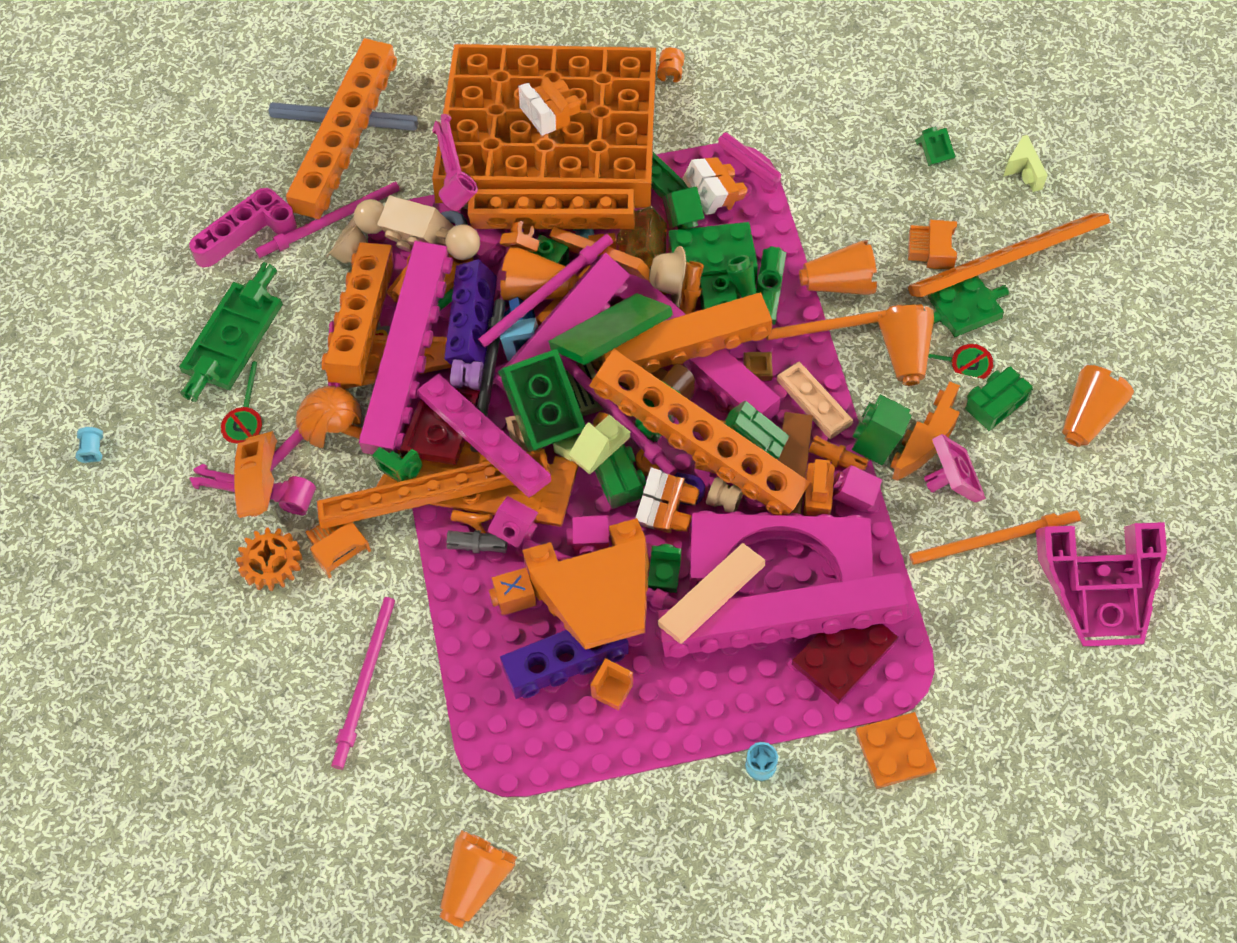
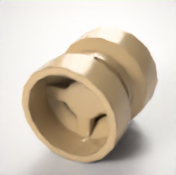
M716 477L709 490L706 504L713 507L723 505L726 512H734L739 507L743 493L736 485L729 487L730 485Z

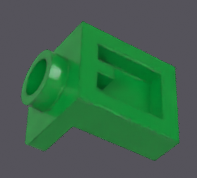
M935 126L922 131V135L915 140L917 145L922 144L928 166L956 158L947 128L937 130Z
M381 447L372 455L378 469L397 482L415 478L423 466L417 451L413 449L403 459L394 451L388 453Z
M670 544L652 546L648 588L655 591L658 588L669 593H677L682 550Z

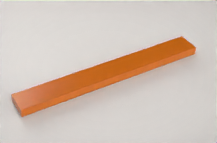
M1091 213L910 284L908 291L911 296L924 297L1111 223L1109 215L1106 213Z
M545 448L527 452L550 473ZM487 461L318 500L319 524L321 529L514 484L493 464Z

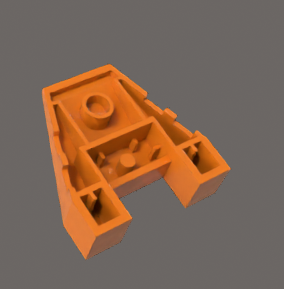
M637 518L609 526L612 547L562 561L557 560L551 542L522 550L535 596L539 601L542 600L548 606L549 611L554 617L557 616L564 623L567 631L585 650L645 633L649 558L645 535Z

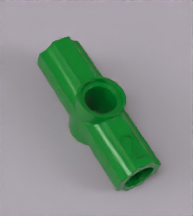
M770 246L767 249H763L756 291L757 293L761 292L772 318V325H775L786 252L782 251L780 247Z

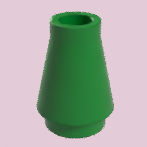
M740 255L730 259L727 262V273L740 292L741 298L757 294L753 261L749 260L747 255Z

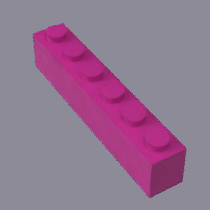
M607 253L600 255L535 330V334L523 344L505 367L551 351L549 340L608 309L610 305L607 302L612 296L618 297L628 286L625 281L629 278L630 274ZM559 354V355H560V358H561V357H562L563 359H566V358H567L566 356H563V355ZM498 374L494 378L493 382L496 383L503 391H505L500 375Z

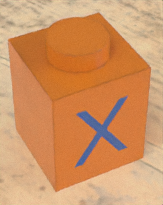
M526 567L491 577L494 588L489 589L493 607L499 606L502 616L536 606L535 593Z

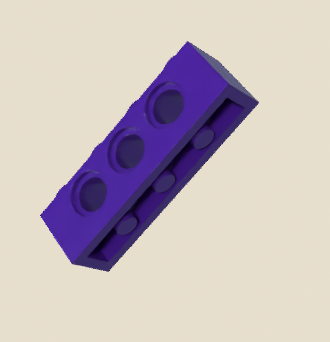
M479 259L456 266L444 359L451 365L454 359L463 360L469 364L473 361L483 362L484 369L487 347L484 348L478 339L488 331V322L493 315L497 276Z
M565 630L502 655L500 659L515 699L520 697L530 698L538 694L542 688L550 685L552 687L560 686L567 682L569 677L579 673L580 675H586L593 672L597 666L602 665L605 658L614 663L619 662L626 654H629L627 638L603 644L598 650H585ZM565 653L574 656L568 662H563L558 658ZM535 665L545 667L541 673H533L530 669Z

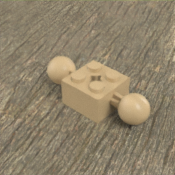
M389 195L385 206L377 200L368 199L359 203L354 211V222L362 232L376 234L383 230L385 237L396 241L398 248L411 252L414 241L447 246L451 256L456 259L466 260L472 258L480 248V237L474 228L464 224L454 226L436 208Z

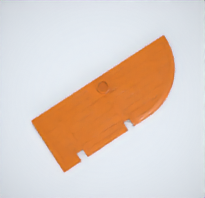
M465 441L457 465L421 460L423 466L415 478L479 464L488 460L481 453L471 451V444ZM555 456L553 464H548L551 482L530 498L517 486L510 485L430 505L495 516L502 502L509 496L538 512L534 520L535 523L562 527L579 465L564 457ZM383 474L376 487L396 483L397 481Z

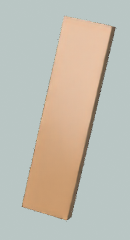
M742 543L658 620L659 627L682 644L765 566V559Z

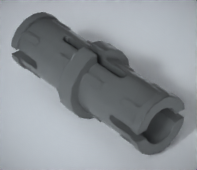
M448 530L446 543H448L447 549L473 550V553L479 554L480 551L506 553L508 542L493 534L482 533L481 530H475L474 532Z

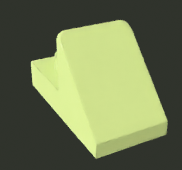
M1028 135L1022 136L1009 158L1003 176L1022 172L1024 183L1029 184L1032 191L1035 192L1043 190L1048 175Z
M608 415L596 427L588 422L571 449L569 457L588 474H591L630 438V431L611 415Z

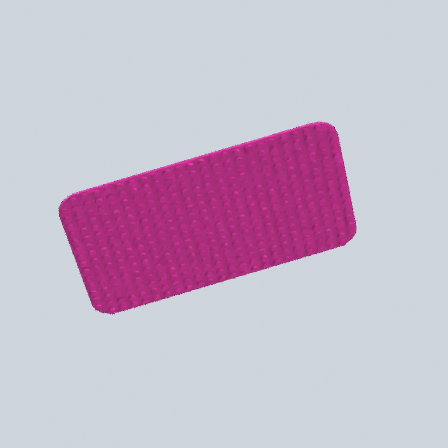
M718 143L656 154L682 180L691 160L718 157L722 164H731L735 170L734 182H743L748 189L744 199L736 201L731 210L723 206L718 207L713 214L706 215L703 211L705 219L697 221V227L749 222L758 264L757 279L763 249L773 246L780 247L782 251L786 252L776 324L772 325V328L826 320L817 291H808L806 286H801L799 270L803 269V264L807 260L781 180L775 186H771L721 148ZM746 146L752 152H754L756 155H758L760 158H762L764 161H766L768 164L774 167L770 159H768L762 153L757 151L755 148ZM651 188V208H635L634 229H594V235L615 233L616 250L642 259L651 269L655 256L669 253V230H677V227L669 229L663 199ZM434 195L409 199L412 202L434 207L440 213L449 210L455 211L444 203H435ZM468 209L456 211L461 213L466 218L468 225L471 226ZM538 229L535 239L537 240L539 235L552 239L549 236L552 229ZM563 229L565 231L575 234V231L573 229ZM382 230L376 234H368V243L392 245L394 268L388 286L389 289L407 266V258L411 252L398 248L396 246L397 242L385 237V232ZM569 251L570 263L580 255ZM503 258L488 267L496 276H498ZM586 264L576 273V276H579L589 265ZM388 293L386 294L379 320L381 327H391L397 303ZM667 293L665 296L672 302L671 294ZM699 297L696 302L695 312L702 310ZM544 299L535 306V318L554 299ZM506 301L505 309L508 310L510 304L509 301ZM451 303L439 312L437 323H432L431 331L434 337H447ZM829 330L773 340H766V338L759 341L751 340L741 343L733 349L725 348L742 364L744 352L772 353V381L762 382L781 398L779 412L770 419L781 430L785 412L806 414L777 381V375L800 361L853 419L850 427L832 439H829L812 420L809 449L812 442H815L814 438L819 436V438L837 446L842 444L846 446V450L866 459V457L852 450L856 441L852 435L859 421ZM501 339L496 366L509 362ZM668 365L662 368L669 372L674 365ZM451 368L419 374L417 379L419 387L438 374L450 383ZM695 379L694 395L690 401L718 420L725 421L730 410L721 407L715 396L708 390L704 391L701 389ZM492 384L487 418L509 436L505 418L515 415L506 392L497 384ZM418 396L416 399L412 398L410 405L413 409L412 417L420 400ZM599 412L583 416L585 425L588 422L593 425V419ZM626 415L635 424L636 418ZM675 417L672 423L679 424L677 418ZM405 424V428L403 431L405 435L410 424ZM693 431L694 437L699 441H703L702 436L698 432ZM664 436L658 442L651 441L653 444L660 446L665 452L664 456L678 469L677 472L695 475L701 478L705 484L703 500L695 506L680 504L678 512L691 516L692 513H699L700 511L728 514L724 510L723 505L713 507L706 504L709 490L714 479L718 477L717 474L695 469L696 462L693 460L692 455L683 449L674 448ZM630 437L624 445L625 447L631 446L636 460V455L641 448ZM553 443L542 447V449L545 448V453L548 455V464H553L555 456L562 457L554 452ZM808 452L807 468L809 463H815V459H826ZM869 459L866 470L863 471L876 476L872 461ZM633 462V465L637 471L636 462ZM578 466L562 527L535 523L538 527L531 541L541 545L551 542L554 550L571 557H576L574 556L573 546L567 545V528H573L572 517L608 515L609 528L611 525L635 519L641 499L631 503L627 502L625 505L614 509L610 508L595 471L588 474ZM841 466L834 467V477L839 471L845 470V468ZM748 467L745 472L752 474L751 469ZM767 481V483L771 486L772 490L774 491L775 485L772 482ZM726 482L728 485H730L729 487L734 485L733 483ZM881 489L878 491L874 505L864 512L832 498L830 515L833 517L859 515L863 518H871L873 577L894 573L901 574L908 602L907 620H902L896 624L883 623L899 636L897 642L839 704L792 665V660L817 634H811L801 639L794 637L779 639L774 643H754L743 648H722L712 653H690L680 658L665 657L660 627L658 625V611L667 608L659 609L654 607L648 600H646L645 633L628 637L629 654H626L622 660L616 662V664L633 672V686L619 711L592 698L591 683L601 665L597 666L596 670L589 674L580 675L579 673L569 677L568 681L560 686L552 687L550 685L542 688L538 694L530 698L520 697L515 699L502 668L500 656L567 630L564 627V623L557 616L554 617L549 611L548 606L542 600L539 601L536 596V606L503 616L499 606L493 607L489 589L494 587L491 577L526 567L522 551L526 539L523 540L519 548L508 543L506 553L480 551L479 554L473 553V550L447 549L448 530L459 532H474L476 530L468 524L451 521L452 511L481 513L430 504L412 508L454 750L463 772L480 789L498 796L528 797L749 750L752 745L758 742H766L772 745L880 722L913 710L928 694L935 673L933 649ZM805 492L803 493V502H802V510H801V514H802V515H803V508H804V496H805ZM744 494L737 509V512L748 515H757L763 512L770 513L767 509L754 511L748 508L744 502ZM493 519L481 523L488 534H491L487 530ZM691 523L688 532L672 530L671 533L641 526L646 539L649 569L653 545L670 544L682 550L677 593H669L670 597L681 600L691 591ZM609 531V547H612ZM785 539L763 540L748 547L765 559V566L730 599L837 583V579L827 561L810 547ZM602 645L596 646V647H593V648H589V649H590V650H598L599 648L602 647ZM565 653L562 654L558 659L563 662H568L572 660L574 656ZM535 665L530 669V671L533 673H541L542 671H544L545 667L542 665Z

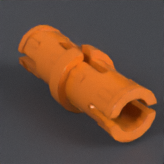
M695 261L686 262L679 308L685 314L695 312L696 302L702 290L700 288V280L704 265Z
M819 436L814 438L815 442H812L809 453L830 460L832 462L831 465H834L836 468L841 466L846 469L852 465L861 470H866L869 459L846 450V446L842 444L837 446L819 438Z

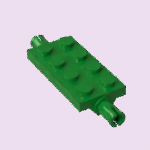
M263 262L252 280H249L244 285L236 282L231 284L179 366L182 373L191 376L180 392L185 399L190 400L192 397L191 401L196 402L207 383L229 391L233 387L283 306L281 299L270 295L266 289L274 275L277 274V269L273 265L269 264L267 266V263Z

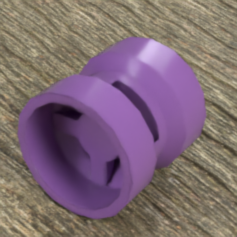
M454 359L451 367L450 384L454 388L469 386L473 390H480L483 362L473 361L469 364L463 360Z

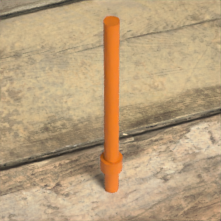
M922 304L917 305L918 310L924 311ZM902 305L890 306L889 308H893V307H897V306H902ZM886 310L772 328V333L766 337V340L877 323L879 321L878 315L881 313L882 316H885Z
M1077 510L1060 515L1052 513L1042 516L1037 521L910 553L909 556L912 564L915 565L1030 535L1043 527L1079 522L1081 518Z

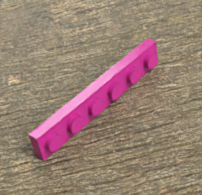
M440 374L417 389L420 399L527 497L530 498L551 482V474Z

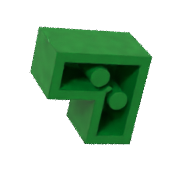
M881 394L874 403L869 401L861 416L863 417L862 423L859 422L852 435L856 439L852 450L883 465L903 437L912 417L909 414L911 409Z

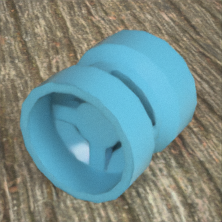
M766 742L755 743L749 748L745 767L750 777L755 780L764 781L774 775L778 762L776 749Z

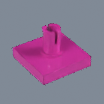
M943 434L932 439L943 468L924 476L925 482H928L926 483L928 489L934 493L938 489L950 484L953 491L974 503L986 499L967 450Z

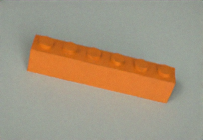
M760 292L663 321L614 349L647 372L653 373L659 368L668 365L682 364L686 360L698 356L706 357L715 351L725 348L733 349L741 343L751 340H762L772 333V318ZM612 350L601 356L603 364Z

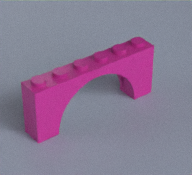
M712 511L692 513L690 590L700 583L742 543L749 546L769 539L791 540L810 547L827 561L835 574L837 582L873 577L871 518H863L859 515L833 517L829 514H821L814 517L803 516L798 513L781 516L768 512L748 515L737 511L728 514H715Z

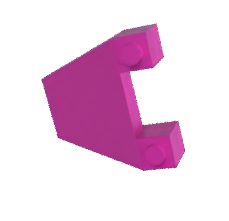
M1165 522L1134 523L1124 526L1126 555L1077 556L1075 526L1043 527L1036 530L1038 561L1082 646L1144 644L1153 610L1152 603L1155 591L1158 589L1160 582L1159 575L1162 563L1165 562L1167 555ZM1140 635V638L1085 640L1084 638Z

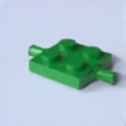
M977 275L928 295V298L935 310L933 324L941 322L950 330L955 338L1003 319L1004 311L996 299L1008 296L1009 290L1006 285L990 290Z

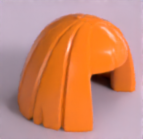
M323 386L309 393L299 405L296 415L298 432L311 445L322 449L325 445V435L327 432H343L352 423L359 425L362 421V410L357 399L349 391L338 386Z

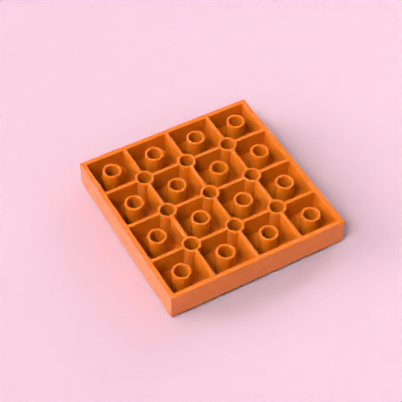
M454 44L443 114H448L452 118L449 124L461 171L474 180L478 189H634L635 208H651L656 48ZM547 77L553 84L564 80L569 88V97L576 95L580 100L581 112L570 116L569 126L541 135L520 108L518 86L529 83L532 88L541 86L542 80ZM438 142L432 182L435 203H443L439 196V191L444 186L446 171Z

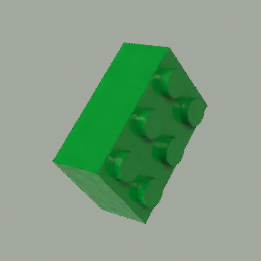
M749 222L669 230V253H674L677 247L682 246L685 251L686 262L695 261L704 265L701 276L725 274L728 268L727 262L730 259L740 255H747L749 260L753 261L756 285L758 264Z
M558 349L509 365L498 371L528 452L582 432L585 422Z

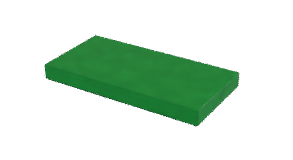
M636 293L549 340L550 349H558L559 354L586 365L670 318L673 315L672 308L669 305Z

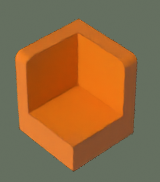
M605 658L591 683L592 698L619 711L633 686V672Z

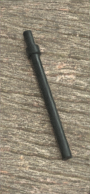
M495 300L493 315L489 319L487 330H490L503 319L506 305L504 300ZM500 336L487 346L477 405V409L486 417L488 415ZM471 445L470 450L473 451V452H478V451Z

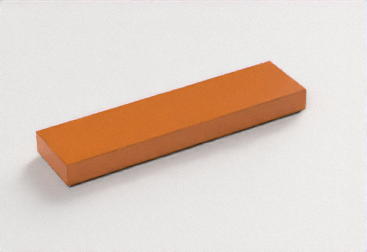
M554 227L549 235L554 241L568 246L569 251L577 254L587 245L592 246L595 241ZM607 247L597 255L599 257L607 253L629 274L644 280L649 278L650 269L640 258L611 247Z

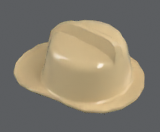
M354 217L346 225L326 258L331 255L344 264L351 263L352 254L357 253L359 243H367L366 237L355 224Z
M682 246L677 247L674 253H664L655 256L649 273L652 286L661 292L671 294L672 302L678 308H680L682 283L686 268V255Z

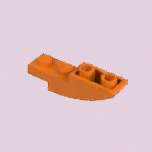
M949 381L946 390L940 389L933 404L937 406L935 412L929 411L924 424L917 421L913 431L907 430L901 444L905 448L902 453L896 452L890 468L895 469L892 479L898 481L927 463L937 453L932 439L941 434L948 438L950 437L960 415L959 411L952 409L960 385Z
M273 431L246 438L245 442L238 443L234 489L236 510L239 518L246 516L255 517L268 510L274 484V477L270 468L277 443Z

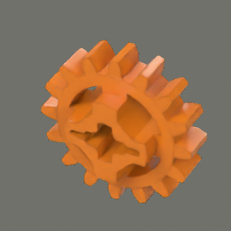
M269 527L265 529V534L260 535L257 530L254 531L255 538L251 540L246 537L244 540L247 546L238 548L242 556L236 558V562L240 567L238 569L242 577H245L249 586L255 583L258 590L267 585L269 590L273 591L274 584L277 583L282 588L285 587L284 580L286 578L292 581L295 579L292 571L301 570L297 561L303 560V557L299 551L298 542L294 541L290 533L284 535L280 528L274 534L271 533ZM253 569L263 571V574H259L255 572Z

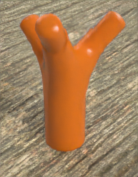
M453 510L451 514V521L468 524L476 530H481L482 533L486 532L481 523L493 519L492 514H475Z

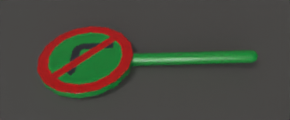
M966 344L959 347L954 352L953 357L929 354L928 358L952 362L955 373L985 379L990 375L993 369V358L990 352L978 344Z
M253 361L251 364L243 407L229 411L221 422V433L224 439L231 443L245 442L246 438L259 435L262 430V419L259 413L249 408L257 368L256 361Z

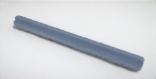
M272 102L269 105L268 111L272 118L323 122L330 107ZM372 111L369 116L368 126L415 131L418 127V117L415 115Z

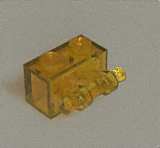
M652 206L636 210L634 229H620V232L617 234L619 251L642 259L649 269H651L655 256L666 253L667 223Z

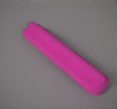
M725 132L719 137L718 145L771 186H775L781 180L782 174L729 133Z

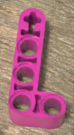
M260 188L190 240L189 247L197 265L205 268L211 267L266 225L276 234L283 233L285 235L295 230L297 223L293 210L288 203L270 188Z

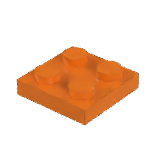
M915 712L856 728L855 732L876 789L937 771Z

